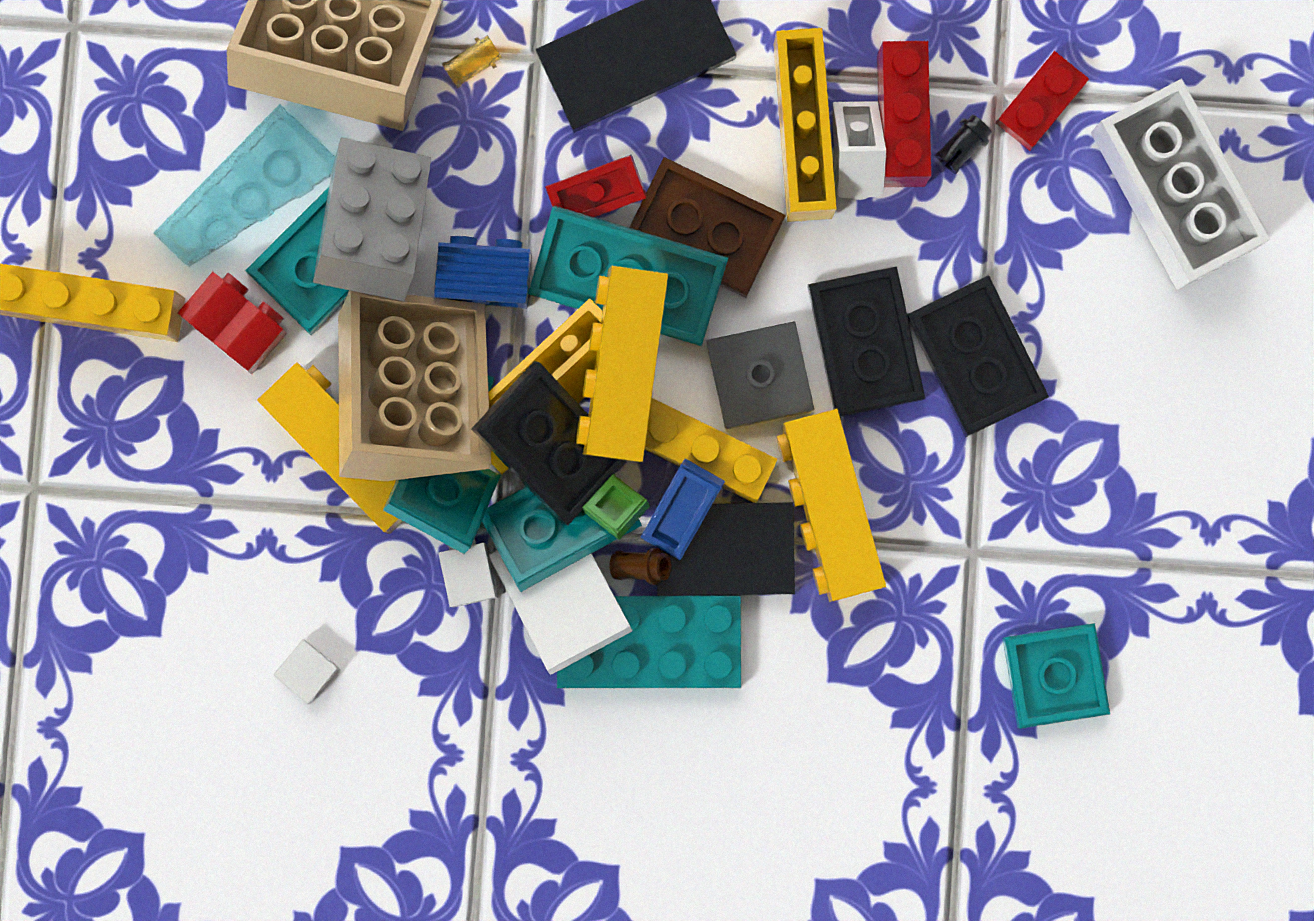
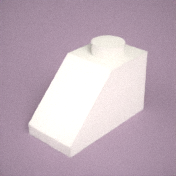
M878 101L833 102L834 175L837 197L863 200L868 197H883L886 147Z

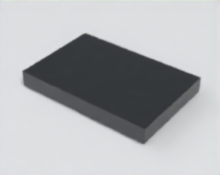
M897 266L808 284L807 288L833 409H838L840 417L925 400Z
M989 275L907 314L909 324L965 438L1049 398Z
M534 361L471 430L561 523L568 526L583 510L582 507L613 474L615 475L627 460L583 455L584 445L576 444L580 416L588 417V413L540 362Z
M793 502L712 504L681 560L668 554L671 560V573L667 580L661 581L657 585V596L795 594Z

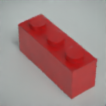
M882 41L877 54L878 105L886 147L884 188L925 187L931 178L928 41Z

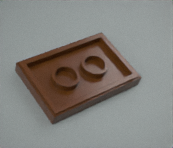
M663 157L646 192L647 198L642 200L629 228L727 257L728 261L720 286L747 298L786 215Z

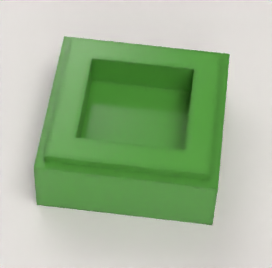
M613 474L582 508L585 514L620 540L650 505L643 496Z

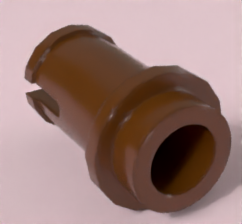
M651 548L646 553L615 551V554H612L610 558L609 569L612 578L615 580H646L651 585H658L661 581L668 579L671 573V560L668 554L663 553L658 548Z

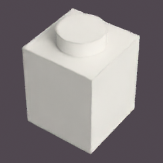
M474 538L471 548L465 554L448 546V551L438 553L450 607L454 608L498 598L487 544H476Z

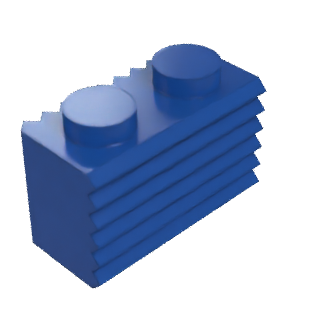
M450 236V243H438L434 297L485 304V306L528 309L531 250L523 249V242L513 239H496L495 246L477 245V238Z

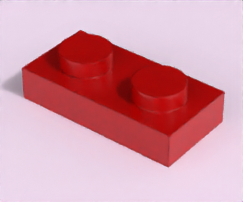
M1054 51L995 123L1030 151L1088 82L1089 78Z
M632 154L545 186L552 207H561L591 217H597L647 198Z

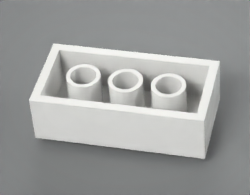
M1182 79L1103 119L1091 131V135L1177 290L1271 240Z

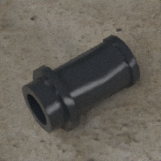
M971 115L968 120L963 118L959 122L962 127L935 154V157L941 163L943 161L946 162L945 167L954 174L959 172V169L981 144L986 146L989 143L988 137L992 131L975 115Z

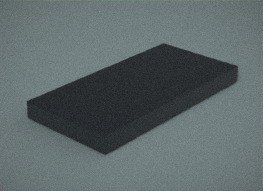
M642 0L535 49L573 133L737 58V54L711 0Z

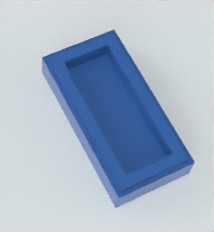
M684 459L640 538L681 560L725 481L691 461Z

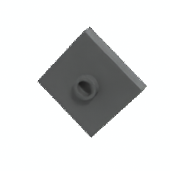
M795 321L706 340L725 430L815 410Z

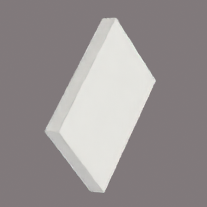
M498 550L489 555L550 675L632 632L592 554L522 592L516 586Z

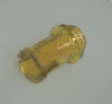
M488 35L481 40L478 36L475 37V44L447 62L442 63L457 88L488 67L497 68L495 63L502 59Z

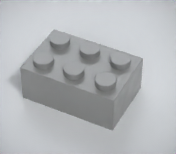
M340 138L332 168L313 283L405 301L415 272L432 157Z

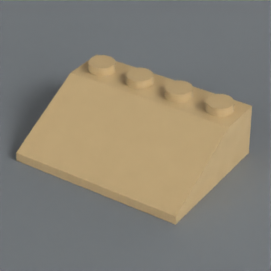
M248 0L227 47L228 85L404 131L416 99L443 0Z
M349 290L338 315L339 477L392 481L489 469L491 466V449L471 430L489 410L485 304L407 294L405 301H399Z

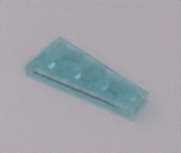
M279 104L153 234L184 264L190 267L238 237L240 232L257 222L261 223L275 214L274 211L295 198H301L314 190V186L331 177L335 155Z

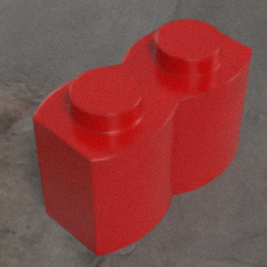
M212 271L177 314L253 375L287 334L279 326L284 318L264 301L257 308L247 300L244 295L249 289L230 273L221 278Z

